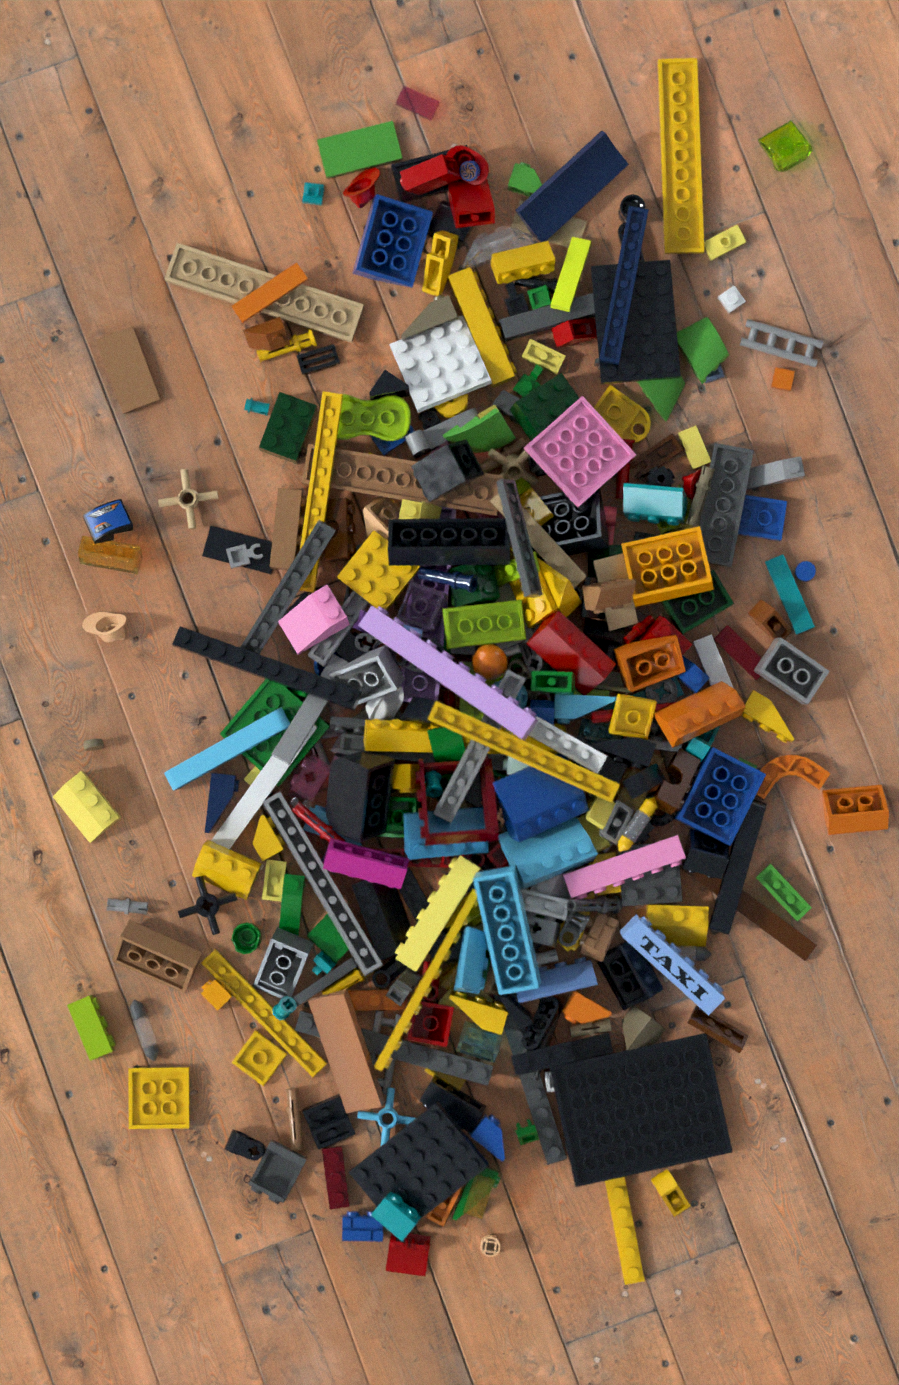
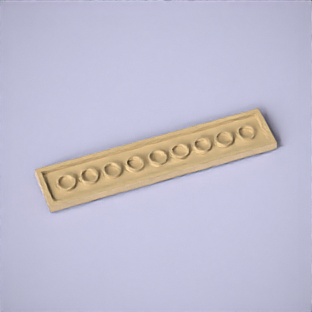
M177 243L164 280L235 304L276 275ZM301 284L259 313L274 318L280 317L283 321L352 343L364 304Z

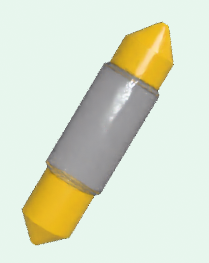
M655 797L645 799L640 809L636 811L622 832V836L618 840L619 852L629 850L643 832L658 807L657 801L654 799Z

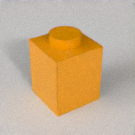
M209 979L201 987L204 990L201 995L217 1011L233 997L217 979L213 982Z

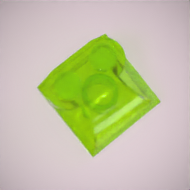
M792 120L758 139V143L772 161L774 169L779 172L787 171L805 161L812 152V146Z

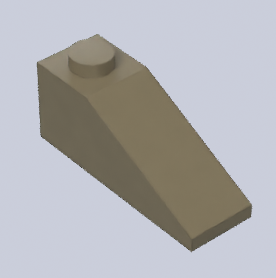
M439 295L433 298V302H430L403 332L401 339L404 341L406 338L415 334H422L430 328L442 326L443 323L453 319L457 320L458 316L450 296L444 297V295Z

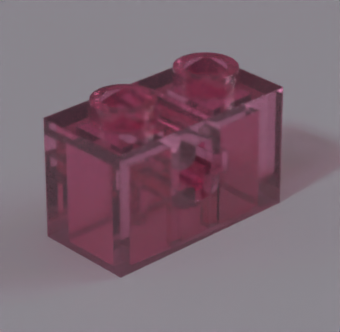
M311 755L310 758L306 757L300 766L303 768L299 775L295 774L290 784L293 785L291 790L313 802L328 778L331 766ZM312 772H314L313 777L315 778V781H309V783H307V777H305L306 774H311Z

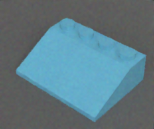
M576 817L520 843L508 835V831L499 834L498 839L509 865H516L521 890L594 861L597 856L589 835Z

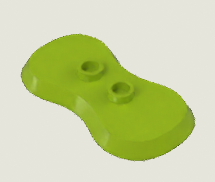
M343 394L337 439L347 440L360 435H371L385 441L399 440L409 431L411 424L410 407L404 399L394 395H388L375 400H361L351 395Z

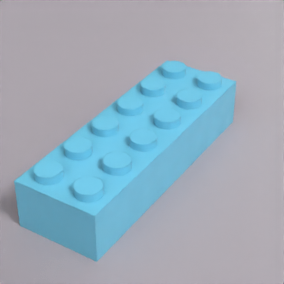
M516 865L476 872L473 881L499 995L539 988L541 978Z

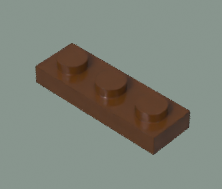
M697 1005L687 1022L738 1053L743 1050L748 1035L712 1014L707 1015Z

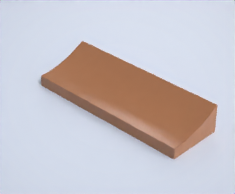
M348 989L309 999L308 1002L346 1114L382 1107L385 1098Z

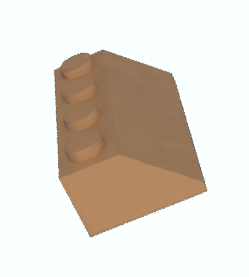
M129 920L120 935L112 961L185 993L198 966L202 952Z

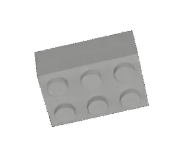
M775 638L754 669V672L801 704H809L830 672L783 638Z

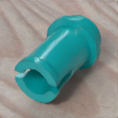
M253 398L246 399L244 410L248 411V413L254 412L267 416L270 403L255 401Z

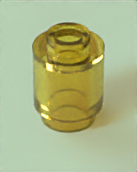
M455 961L453 964L450 963L439 977L441 980L439 984L447 991L450 989L454 990L458 961Z

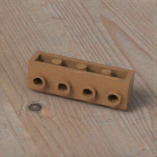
M278 488L270 558L271 569L288 570L297 556V547H300L302 535H298L299 527H303L304 523L301 507L305 508L306 496H303L302 490Z

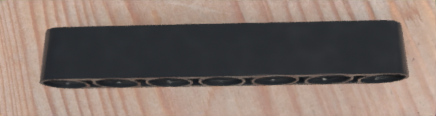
M753 800L733 840L729 862L721 881L708 929L727 935L731 930L767 803Z

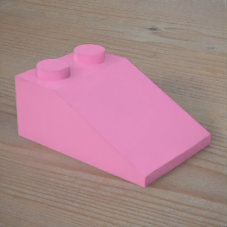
M328 585L310 594L278 621L298 655L350 625L347 616Z

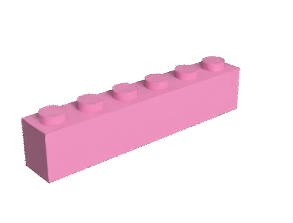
M677 835L562 876L570 898L575 897L578 900L587 897V892L594 890L596 894L605 891V886L613 884L616 887L625 884L624 879L632 877L634 881L644 877V872L650 870L652 874L663 870L662 866L670 864L671 867L682 864L681 860L686 857Z

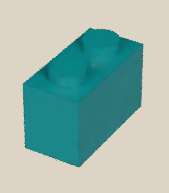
M391 1191L371 1214L372 1217L401 1241L404 1240L422 1218L414 1208L409 1207L399 1195Z

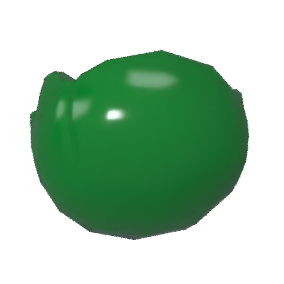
M246 922L239 924L234 929L231 941L234 944L235 951L241 954H249L259 948L262 942V935L256 925Z

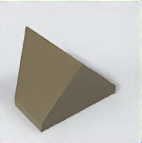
M635 1005L631 1007L622 1019L627 1050L655 1044L666 1030Z

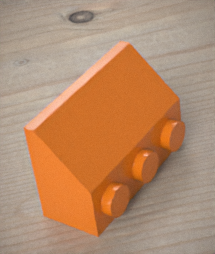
M882 785L822 790L824 817L828 835L888 829L889 810Z
M575 990L572 991L562 1009L564 1018L575 1025L577 1021L583 1024L610 1017L611 1015L608 1009Z

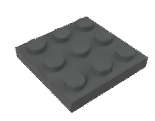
M651 844L632 845L629 850L619 852L617 846V854L619 856ZM670 864L662 866L663 870L652 874L650 870L644 872V877L633 881L632 877L624 879L625 884L620 885L622 906L682 902L680 866L671 867Z

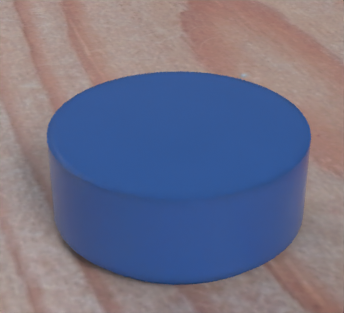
M808 561L799 563L795 569L796 577L803 582L810 581L816 573L815 566Z

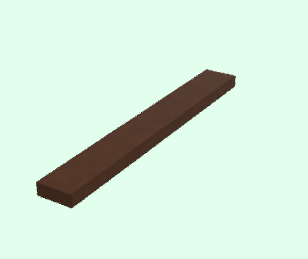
M683 859L681 860L682 864L679 866L683 871L718 895L722 879L709 878L704 874L689 872L683 869ZM742 889L737 911L806 961L817 945Z

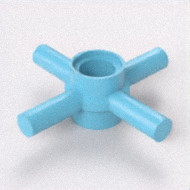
M387 1087L385 1108H382L378 1113L358 1111L357 1119L377 1121L382 1127L381 1145L389 1140L390 1129L394 1128L397 1123L408 1125L416 1118L400 1116L393 1109L395 1088ZM383 1114H392L394 1120L391 1123L383 1122Z

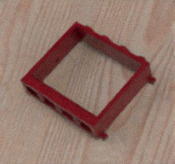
M486 755L478 771L481 777L485 829L429 833L424 775L430 771L439 772L441 775L453 774L460 761L423 763V759H419V771H415L416 783H420V789L417 790L418 802H422V808H418L419 820H423L424 826H420L421 839L425 838V846L498 841L499 828L493 785L492 759H488V755Z

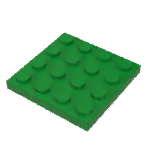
M265 679L222 730L220 735L225 739L279 708L283 709L291 723L302 706L303 701L288 687ZM319 716L315 723L318 728L277 783L278 787L283 784L330 728V724ZM287 729L242 753V755L261 771L271 758L272 752Z

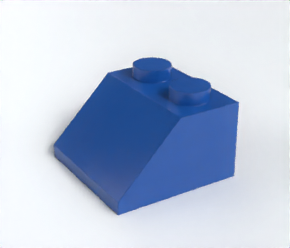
M484 1114L472 1132H470V1136L503 1162L505 1154L500 1120L492 1114L490 1116Z

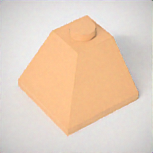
M380 496L364 507L363 513L368 537L374 530L388 541L389 519H399L401 509L393 498Z

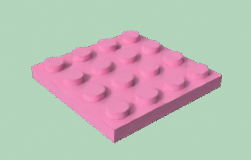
M583 396L524 447V450L577 508L636 456L633 450Z

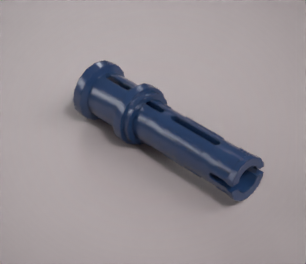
M420 567L418 571L425 573L423 575L418 574L419 579L451 585L456 590L461 588L473 593L478 585V577L476 575L467 576L458 571L452 574L425 567Z

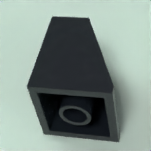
M467 439L447 444L411 466L413 474L419 481L423 494L429 502L440 499L485 475Z

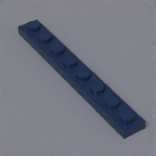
M629 206L600 353L599 361L619 365L649 209Z

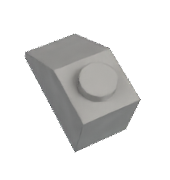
M619 800L613 801L616 804L604 829L599 828V835L614 845L618 844V840L634 812L633 809Z

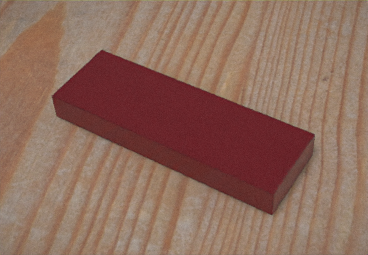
M727 625L714 638V641L757 681L760 675L754 672V669L762 658Z

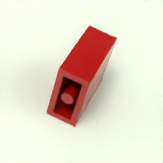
M443 154L400 172L402 188L417 195L425 194L461 179L456 159Z
M488 179L479 185H472L465 181L448 184L449 202L455 228L495 224V207Z

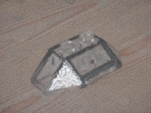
M506 226L498 227L491 234L487 232L476 236L477 239H474L462 264V270L468 267L472 270L489 264L494 253L536 244L538 240L536 237L512 226L507 228Z

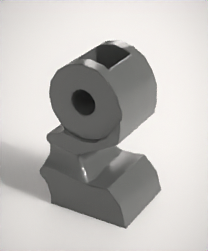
M408 967L392 984L386 996L401 1006L409 993L414 990L422 975Z

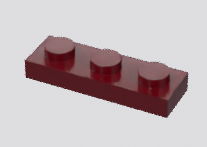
M342 1146L322 1148L329 1209L350 1207Z

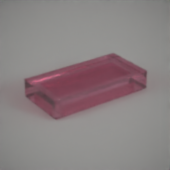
M403 86L396 101L397 106L432 121L440 104L439 101L406 86Z

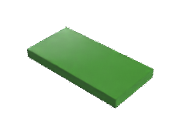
M393 121L317 139L326 179L403 160Z

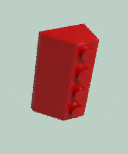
M560 611L554 612L547 617L526 643L555 671L573 672L575 674V689L582 695H587L605 680L616 665L612 659Z

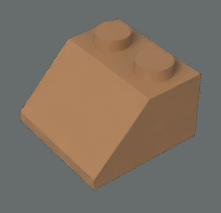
M613 579L582 586L586 610L602 613L606 612L605 608L609 607L612 610L623 608V604L631 602L636 579Z

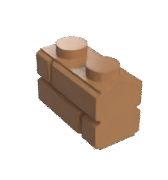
M599 912L596 914L595 919L591 917L587 925L589 933L588 935L583 934L579 944L583 946L581 954L603 962L619 921Z

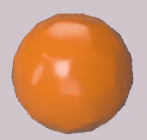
M492 644L478 648L472 658L473 670L486 680H495L505 673L508 659L503 649Z

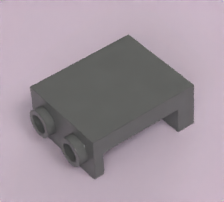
M272 1139L248 1185L252 1186L250 1189L260 1195L262 1192L269 1195L268 1199L274 1203H284L307 1157Z

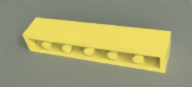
M462 855L459 858H453L449 865L451 868L449 874L442 876L438 883L440 885L437 893L433 891L427 900L430 903L426 910L422 908L418 914L417 919L419 922L415 927L412 925L408 930L406 936L409 938L405 944L401 942L395 951L398 954L395 959L415 972L422 965L472 885L476 872H480L482 869Z

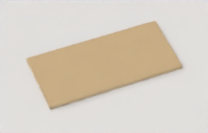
M519 200L517 208L524 202L523 200ZM516 212L510 230L532 236ZM572 217L547 241L569 248L572 237L582 238L587 221Z
M623 553L593 561L598 583L613 579H629ZM633 597L630 603L623 604V608L614 610L611 607L605 608L609 631L638 623Z

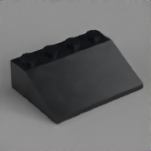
M600 488L578 508L564 492L540 497L554 515L541 527L568 556L609 548L608 528ZM536 552V556H537L540 560L545 561V560Z

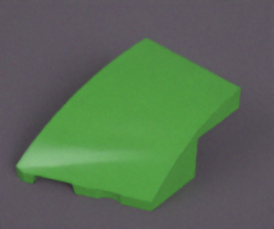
M708 317L677 332L678 346L682 350L685 359L693 368L694 374L701 384L705 383L706 377L710 372L716 371L720 363L724 362L729 356L722 339Z
M682 376L674 379L638 381L637 383L642 388L643 393L666 422L685 386Z
M497 408L481 419L476 416L461 428L456 425L442 435L452 443L467 439L474 453L497 449L515 439L514 434Z

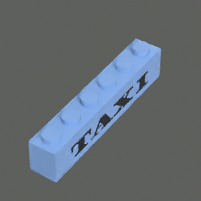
M636 914L620 930L621 936L707 1015H710L725 999L722 993L724 991L723 988L716 982L712 984L708 980V974L702 969L698 971L694 967L695 963L688 956L684 958L679 953L681 950L673 942L669 944L665 941L666 936L660 930H653L650 927L652 923L646 917L640 918Z

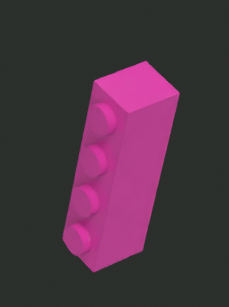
M331 838L325 855L323 869L345 874L352 878L364 879L371 883L383 884L390 888L401 889L407 872L408 858Z

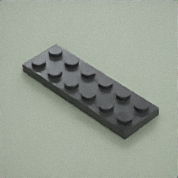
M714 443L710 468L715 469L710 484L711 490L708 491L699 521L709 564L732 567L754 450Z

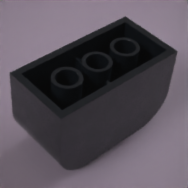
M362 750L339 758L332 763L326 796V817L336 832L358 843L386 833L395 759L377 751Z

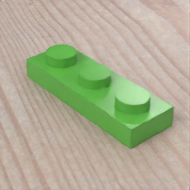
M771 864L755 877L796 921L801 919L812 908Z

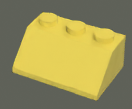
M84 771L76 774L53 796L90 843L121 819V816Z

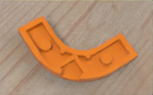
M799 755L780 756L772 759L759 770L765 773L766 776L756 795L764 800L774 784L780 778L787 775L802 778L820 790L831 773L806 757Z

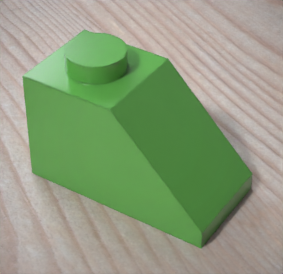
M520 162V164L515 163L509 180L508 190L530 197L542 186V183L535 170L529 164Z

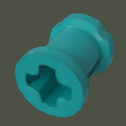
M436 771L427 772L424 775L426 796L437 798L443 794V788L440 786L441 774Z
M290 996L282 997L279 1003L273 1007V1015L278 1020H285L296 1010V1001Z

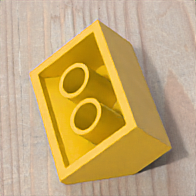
M537 557L541 572L557 606V611H560L567 618L581 603V600L566 577Z
M207 840L201 848L192 876L195 878L203 876L204 882L231 894L236 893V896L247 900L262 863Z
M646 904V918L652 923L650 927L655 931L657 929L666 936L665 941L669 944L673 942L676 946L706 947L708 906Z

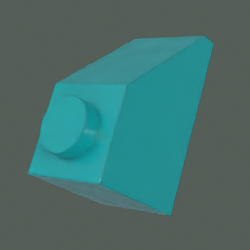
M720 726L689 740L685 751L702 762Z

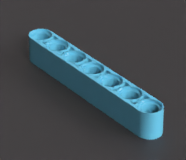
M279 708L171 768L164 775L172 790L175 791L289 727L290 722L283 709Z

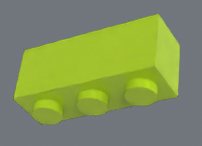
M89 995L67 1005L90 1061L115 1050V1040L112 1034L108 1035L106 1030L108 1024L105 1017L100 1016L98 1011L100 1004L96 997L93 998L92 995Z

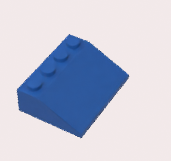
M376 194L372 200L352 274L412 288L433 212Z
M710 747L699 766L700 770L697 776L691 782L692 787L683 799L684 804L677 811L674 819L731 846L766 774L714 747Z
M560 753L555 754L556 756H559V757H561V758H563V759L569 761L566 756H564V755H562V754H560ZM531 766L493 782L508 835L518 843L589 811L582 789Z

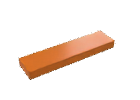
M296 262L231 307L243 324L306 282L308 278Z

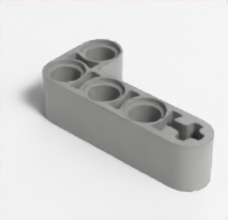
M476 408L469 409L424 431L417 430L407 435L405 440L413 458H419L451 443L442 435L454 426L458 425L461 428L474 417H478Z

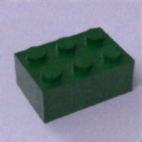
M560 373L516 401L509 410L532 441L573 405L579 397L564 375Z
M279 392L259 445L260 451L298 464L318 410L317 405Z
M714 569L710 571L714 590L661 601L674 626L682 635L734 604Z

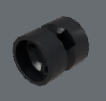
M631 194L623 198L618 212L622 223H626L629 206L646 208L645 202L640 196Z

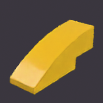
M443 230L434 233L432 251L427 254L423 292L435 296L442 294L452 268L459 235Z

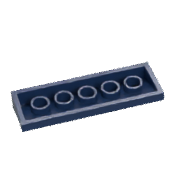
M601 130L515 211L531 235L538 241L545 242L623 171L629 163L620 154L608 135Z

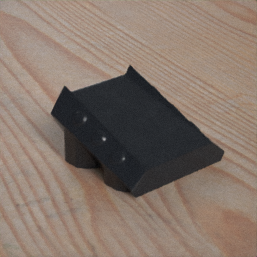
M442 200L430 222L427 236L433 238L434 233L441 230L459 235L457 249H461L473 226L455 228L450 203Z

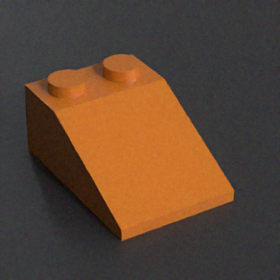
M676 635L631 642L614 649L623 685L630 692L686 672Z

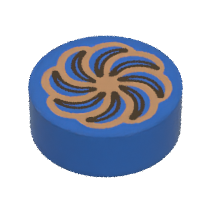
M475 161L462 163L459 169L461 178L465 181L476 180L480 175L479 165Z

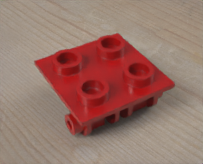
M391 1233L386 1271L426 1276L431 1236L409 1233L401 1241Z

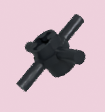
M203 876L196 877L195 880L200 897L194 906L179 910L178 915L180 918L198 913L208 919L212 935L219 934L220 930L215 915L221 905L238 900L236 893L217 898L213 894L208 893ZM205 900L213 903V906L210 907L211 911H206L203 908Z

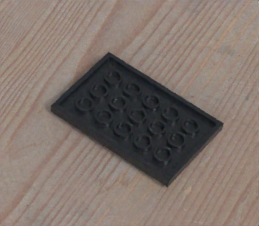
M670 260L638 263L619 365L599 361L601 384L681 377ZM618 264L591 266L599 359Z
M437 1101L352 1168L349 1173L376 1207L391 1191L399 1195L409 1207L414 1208L418 1215L424 1217L487 1168L489 1163Z

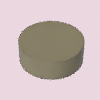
M91 739L83 743L85 751L104 748L102 739Z

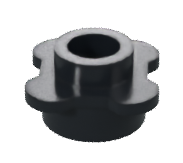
M430 408L428 411L421 412L418 415L419 420L423 423L424 430L441 423L435 408Z

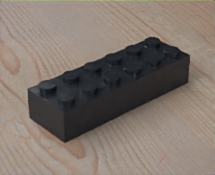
M389 519V566L510 565V535L507 531L506 519Z

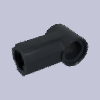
M398 954L373 974V984L377 988L385 989L408 968V966L395 959ZM379 974H384L387 977V982L384 985H379L376 982V977Z

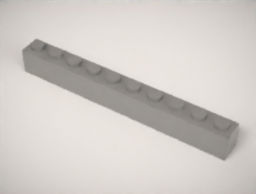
M281 792L263 801L266 811L363 975L367 976L383 966L382 962L328 871L323 869L321 859Z

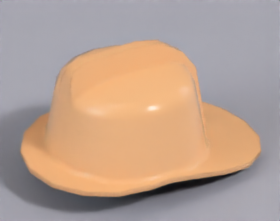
M97 612L86 617L82 627L86 632L97 634L104 642L124 640L126 617L122 614Z

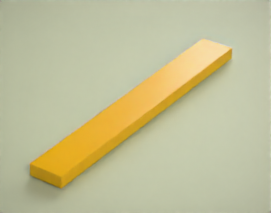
M214 949L201 962L312 1077L316 1076L328 1064L286 1020L276 1019L272 1012L273 1007L217 949Z

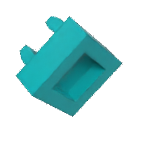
M305 182L302 203L322 206L325 186Z
M321 951L312 960L317 964L312 971L317 976L322 970L328 974L336 964Z

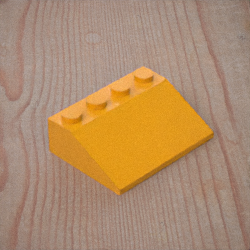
M700 526L621 544L628 578L636 579V586L633 592L635 607L714 590Z

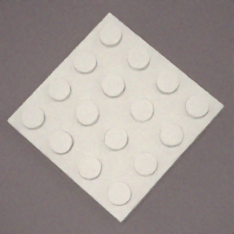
M463 315L459 316L457 320L453 319L443 323L442 326L425 330L422 334H415L404 341L401 339L389 344L403 379L409 386V393L418 413L492 384Z

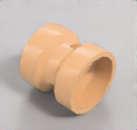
M493 1234L484 1236L480 1242L481 1251L487 1257L496 1256L501 1249L499 1238Z

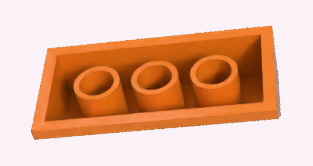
M720 681L655 712L654 717L672 748L741 716L746 706L734 688Z

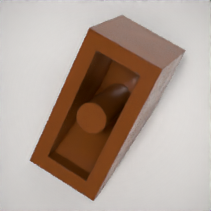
M280 317L243 330L249 348L273 351L290 345Z
M760 600L748 613L755 624L772 640L775 638H783L785 640L792 632V629L777 610L763 600Z

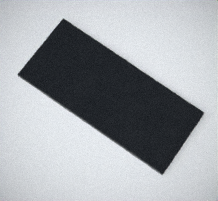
M210 526L203 557L229 563L226 549L243 544L246 545L247 549H250L253 544H260L261 547L256 548L254 554H262L263 558L258 560L249 558L251 564L241 567L270 575L272 573L270 568L272 542Z

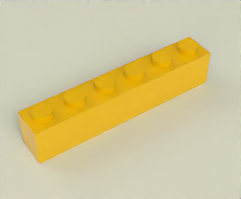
M468 267L448 275V281L461 313L491 378L492 388L514 380V374L517 373L513 362L509 363L507 346L502 344L499 337H502L498 325L494 326L492 319H494L491 308L486 307L484 301L487 298L484 290H479L477 283L480 281L476 271L472 272L471 268Z

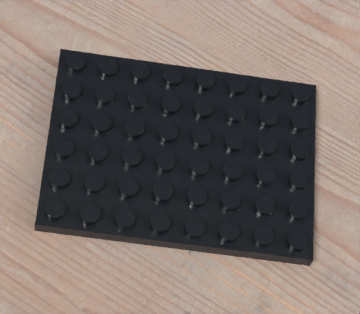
M705 1033L549 1068L575 1187L733 1152L708 1038Z

